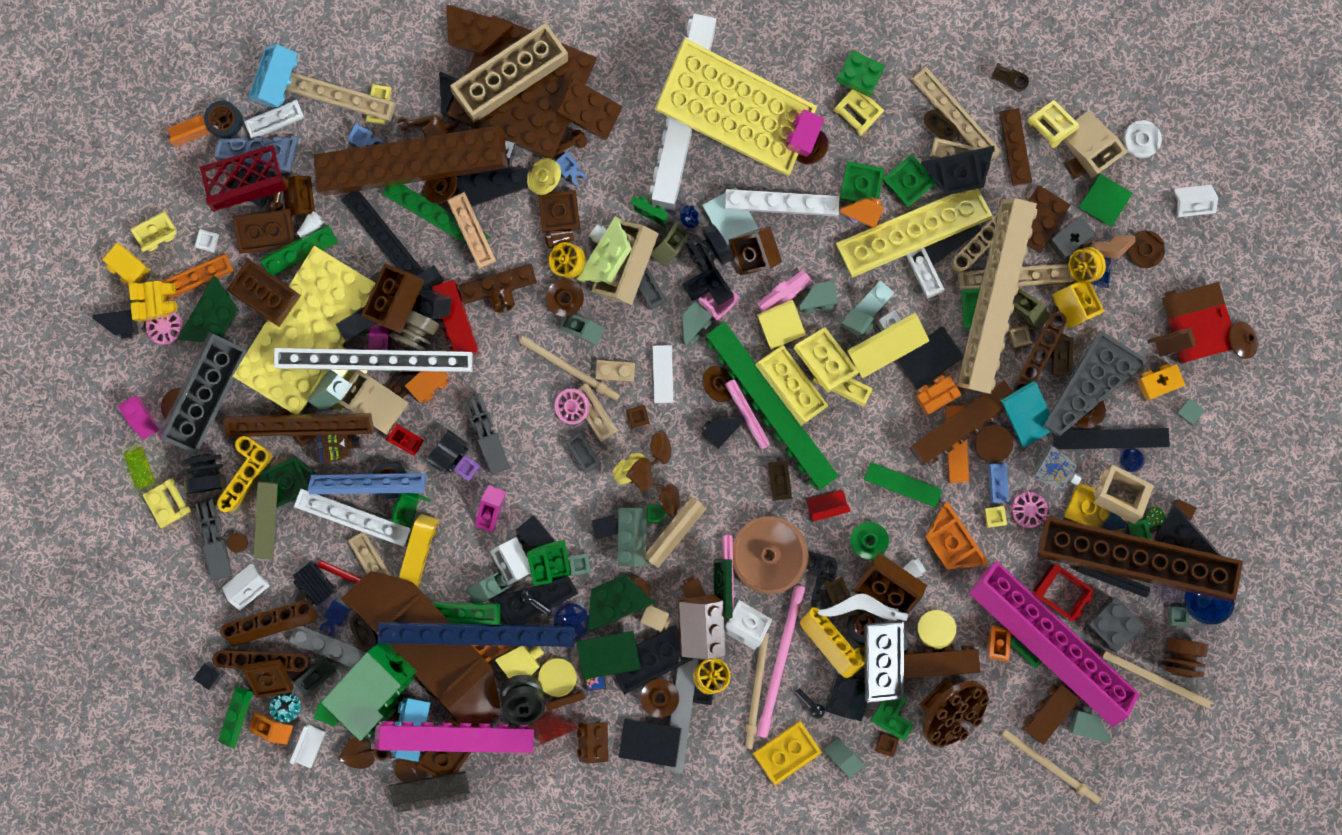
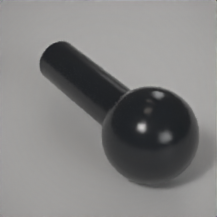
M523 590L520 593L519 599L522 604L532 605L547 617L550 616L552 610L535 599V595L531 590Z
M800 688L794 693L810 709V715L813 718L820 719L825 715L824 706L818 703L815 704Z

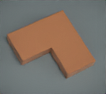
M1117 234L1110 242L1091 241L1084 248L1093 247L1099 250L1105 258L1119 259L1135 243V236Z

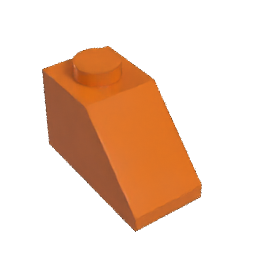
M871 197L870 200L864 198L841 207L839 212L875 228L884 210V206L881 205V200Z
M991 626L986 641L985 655L988 658L1004 662L1009 661L1011 632L1007 628Z
M254 712L248 731L268 742L288 745L293 725L287 722H279L273 717Z

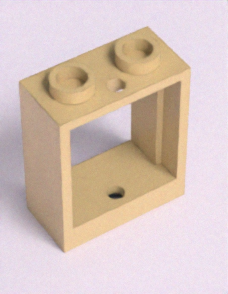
M1113 464L1107 470L1104 469L1099 477L1101 483L1097 485L1093 493L1095 495L1093 503L1135 524L1143 517L1154 485ZM1112 478L1138 491L1133 507L1106 494Z

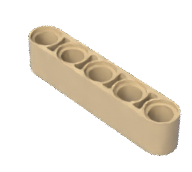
M999 212L953 258L951 266L954 271L962 272L968 269L991 245ZM983 232H989L991 240H986L983 237ZM971 245L977 246V254H973L970 251ZM957 259H963L965 261V267H959L957 265Z

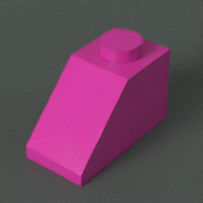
M376 323L372 325L369 331L368 350H391L392 338L389 337V334L392 330Z
M133 396L118 405L126 421L143 440L160 430L141 397Z
M488 485L480 502L475 527L493 532L504 503L506 491Z

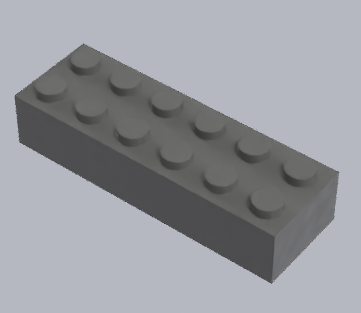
M209 332L158 434L159 438L197 455L234 380L233 375L248 350Z

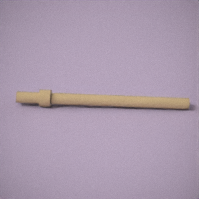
M521 337L519 343L583 382L588 383V385L597 389L596 392L599 394H605L616 402L619 399L620 394L608 388L607 384L596 381L526 337Z
M769 633L765 634L759 646L749 722L746 724L745 730L747 732L745 748L753 749L754 735L757 734L758 726L756 721Z
M1004 729L1001 736L1074 787L1081 796H1086L1096 804L1100 802L1101 797L1092 792L1089 786L1083 782H1078L1008 730Z

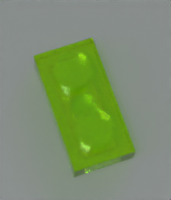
M143 447L124 453L137 490L156 483Z

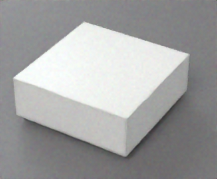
M200 229L195 248L214 253L219 234Z

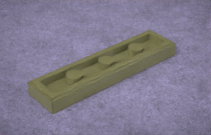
M258 481L253 558H274L278 483Z

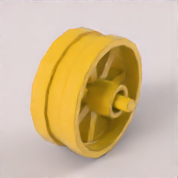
M563 242L556 245L550 252L549 266L556 275L565 278H575L584 269L586 263L585 254L579 246ZM570 247L568 253H566L565 249ZM575 249L577 255L572 256ZM565 266V274H562L560 270Z
M1093 247L1073 252L1068 263L1071 276L1080 283L1097 281L1103 276L1106 268L1103 254Z
M717 658L706 659L700 662L693 673L696 687L702 693L708 695L724 690L731 678L727 664ZM710 662V671L703 664ZM714 663L717 664L720 668L714 670ZM700 670L706 674L700 677ZM720 671H723L724 677H720ZM703 679L707 682L705 686L701 682ZM716 680L723 681V685L720 688ZM711 682L713 683L715 690L708 689Z

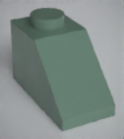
M575 314L570 317H564L559 326L560 330L596 346L605 330L604 327Z
M329 370L307 401L323 412L341 401L352 384L334 371Z
M1083 707L1080 710L1074 709L1069 728L1070 733L1111 744L1108 733L1098 716L1092 714V710Z

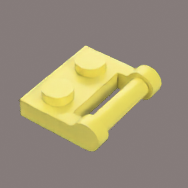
M852 89L835 107L833 112L837 115L840 114L857 130V134L862 136L884 110L870 97ZM846 105L850 106L866 122L863 125L859 123L844 107Z
M1055 100L1036 112L1027 121L1031 127H1035L1049 141L1048 144L1052 148L1057 147L1062 140L1079 129V124ZM1043 118L1058 134L1054 136L1040 120Z
M174 478L143 494L146 503L162 529L192 512L190 507L186 506L177 490ZM168 489L180 509L179 512H175L164 490Z

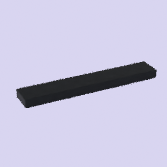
M353 191L342 199L397 268L415 276L424 271L360 191Z
M435 265L416 275L424 280L421 288L427 287L432 289L433 286L444 282ZM364 307L335 324L345 341L375 324L361 317Z
M1169 428L1067 430L1059 437L1053 433V445L1059 450L1170 447Z

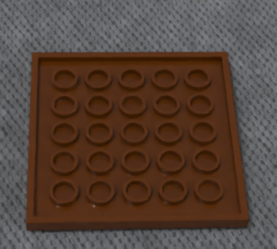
M492 15V17H491V18H495V19H498V20H501V21H505V22H508V23H512V22H509V21H507V20H504V19L499 18V17L494 16V15ZM512 23L514 26L511 32L508 30L500 37L502 40L492 46L488 53L484 56L474 54L465 75L532 31ZM561 43L568 53V62L477 122H472L456 98L447 116L475 129L499 126L504 130L506 141L514 142L515 145L553 160L570 123L569 120L556 114V111L572 79H576L585 85L587 84L597 57Z

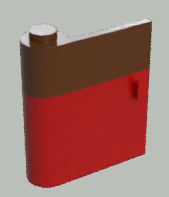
M1219 282L1176 293V290L1164 293L1165 297L1162 298L1171 332L1191 328L1196 343L1195 347L1178 352L1181 364L1232 350L1229 343V330L1232 324Z

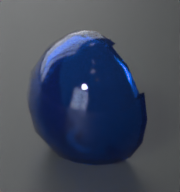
M1185 592L1184 603L1188 614L1202 624L1215 625L1222 623L1233 613L1234 601H1224L1190 592Z

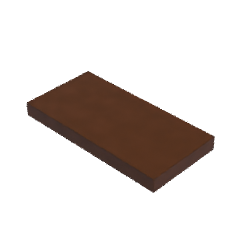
M249 259L246 260L226 289L278 327L281 326L301 297L299 293Z

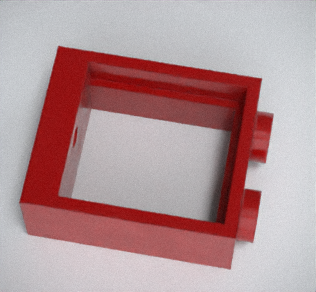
M1052 563L1032 591V594L1060 616L1073 622L1081 616L1083 606L1089 604L1092 600L1094 589L1058 564ZM1058 573L1083 590L1069 613H1066L1043 597Z

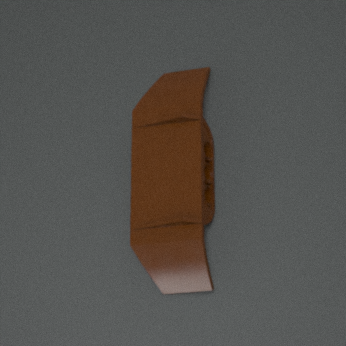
M370 571L341 598L344 603L374 630L377 637L379 622L451 624L413 582ZM390 644L395 649L394 651L401 655L417 671L413 678L429 695L440 701L459 724L472 723L471 727H478L479 723L488 724L501 711L493 668L472 645Z

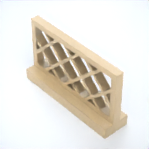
M691 497L646 552V559L652 565L654 564L659 568L707 508L700 501Z

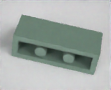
M619 508L617 566L644 567L646 565L647 509Z

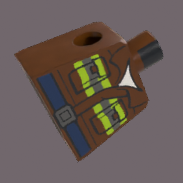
M349 434L315 435L318 465H326L352 457L351 449L361 448L360 436L349 437Z

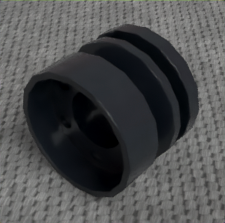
M714 224L703 230L705 240L702 241L698 235H694L696 245L690 238L685 240L692 261L705 276L709 274L707 264L714 271L716 270L714 260L717 259L722 266L733 260V255L726 241Z
M200 454L180 461L182 467L190 466L189 469L182 470V474L192 475V478L183 481L185 494L202 493L227 487L225 475L215 474L216 470L223 468V464H214V462L222 460V455Z

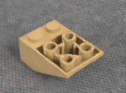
M1089 111L1075 120L1079 124V129L1063 140L1091 178H1094L1128 152L1117 136Z
M356 370L349 380L352 386L338 403L351 413H371L374 427L387 435L409 403L362 371Z

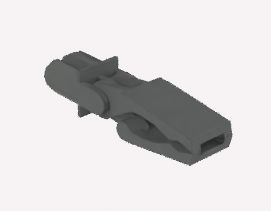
M479 393L477 397L483 410L482 413L474 396H471L470 400L476 415H473L468 400L464 399L463 402L474 431L479 434L480 439H478V442L493 476L510 469V465L498 434L494 433L492 429L494 426L482 395Z
M209 498V502L207 499H203L201 503L200 501H195L199 519L197 524H199L201 535L204 537L203 549L211 579L216 581L232 577L225 538L222 539L221 536L222 526L220 517L217 514L214 498Z

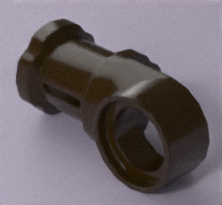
M997 63L991 79L994 80L996 78L1003 81L1017 92H1022L1029 85L1027 75L1015 69H1007L1000 66V63ZM1022 78L1025 81V86H1016L1015 79Z

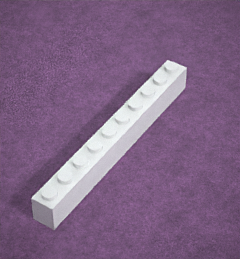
M274 348V368L473 372V353Z

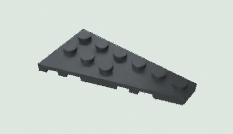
M1100 330L1044 422L1043 427L1058 437L1061 436L1142 366L1148 363L1149 360Z

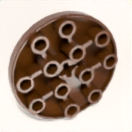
M945 677L936 689L919 704L927 712L922 729L924 738L931 745L940 748L959 740H965L969 732L962 725L969 721L974 727H977L983 721L982 716L989 701L988 692L985 687L977 681H965L954 685Z

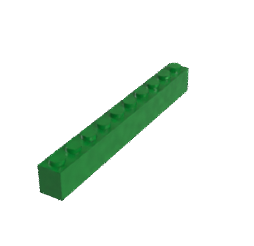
M724 321L706 335V344L711 350L715 349L717 351L719 362L723 366L725 364L728 366L730 377L735 381L738 380L742 385L739 387L745 396L749 395L753 400L751 405L756 412L760 410L764 415L762 420L767 427H773L775 430L773 435L778 442L781 443L783 441L787 446L785 448L786 453L790 458L795 457L798 461L796 466L802 474L806 472L810 479L807 481L811 487L821 490L838 478V474L756 367L754 360Z

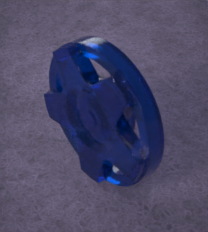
M573 603L566 604L556 612L554 626H557V624L561 626H574L575 633L578 634V636H574V640L581 638L588 631L589 615L582 606ZM574 607L579 608L582 612L577 613ZM563 609H565V614H564V615H559V613H560ZM587 619V625L584 628L582 622Z

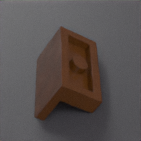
M292 176L288 178L289 186L283 192L285 208L291 209L292 217L315 212L311 176Z
M1191 328L1147 340L1148 344L1156 343L1160 357L1196 346Z

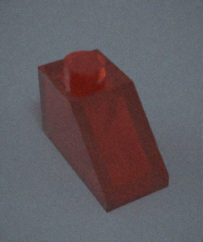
M545 712L539 720L532 723L540 744L577 729L576 723L553 714L546 715Z

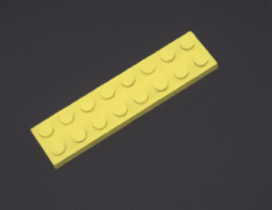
M979 189L951 194L882 223L875 228L837 242L836 247L853 278L992 219V213Z

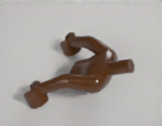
M437 115L413 120L401 117L397 121V124L400 122L406 123L405 126L401 127L402 131L407 130L408 127L426 125L422 128L425 137L450 133L449 130L458 126V122L455 120L445 124Z

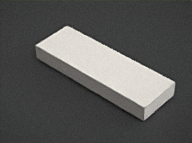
M294 100L248 119L244 123L250 138L254 139L305 117L298 101Z
M925 248L907 254L906 257L926 299L944 292L945 289ZM921 251L923 257L918 256L916 262H914L912 257Z
M672 345L653 346L654 403H673Z

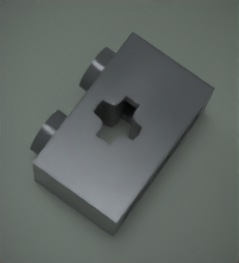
M1080 216L1048 243L1062 260L1065 257L1070 259V256L1073 252L1077 251L1076 249L1080 245L1085 247L1093 241L1091 237L1095 232L1083 217ZM1075 236L1076 239L1071 243V237Z

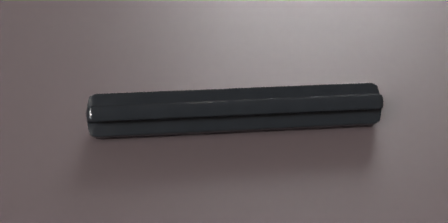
M1076 567V571L1139 596L1147 598L1150 594V587L1127 578Z

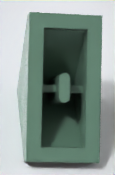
M839 737L824 749L850 779L865 766Z

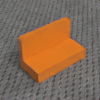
M203 114L167 128L171 137L169 141L175 147L211 133L204 123Z

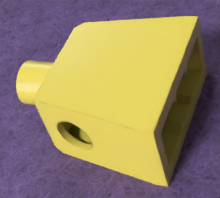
M520 646L500 656L495 661L508 678L520 674L532 675L540 667L536 659L545 652L540 646H534L530 650L526 646Z

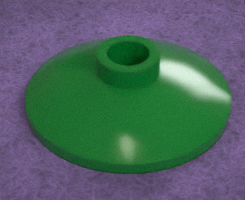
M865 522L853 530L850 543L852 550L857 556L866 560H873L879 552L882 555L886 552L889 546V536L881 525L874 522ZM872 540L874 543L869 546L866 544V541Z

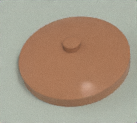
M774 516L754 519L739 531L734 540V569L741 581L754 591L764 594L784 592L796 585L806 571L808 564L807 543L800 530L788 520Z

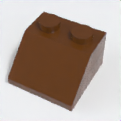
M771 226L756 229L728 240L740 276L768 270L782 263Z

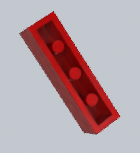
M454 279L433 286L432 289L452 298L450 316L439 318L440 322L443 321L446 327L443 329L446 340L450 339L452 345L449 347L450 352H472L473 356L480 354Z

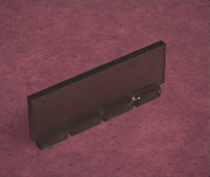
M466 771L388 786L393 807H397L398 813L411 811L412 804L415 805L416 810L431 807V800H434L435 806L450 804V797L452 796L454 803L468 800L467 794L470 793Z

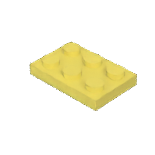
M826 327L794 347V350L827 393L859 373V370Z

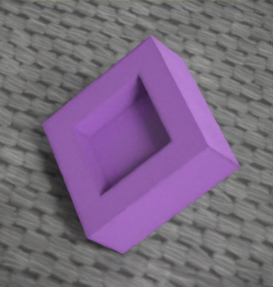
M464 455L454 468V471L470 482L481 466L467 455Z

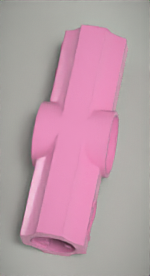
M801 270L788 281L785 280L776 286L770 294L763 297L756 304L761 312L793 300L799 292L810 286L812 281L807 273Z

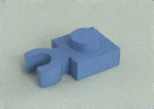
M356 123L347 139L348 142L358 147L371 146L375 142L383 144L380 138H371L373 132Z
M568 152L564 153L556 161L560 165L562 176L565 179L571 176L575 186H579V183L576 181L578 176L586 180V175L581 171H577L580 165Z

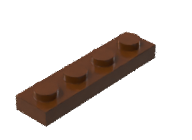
M1017 108L1000 111L1012 186L1032 183L1020 110Z

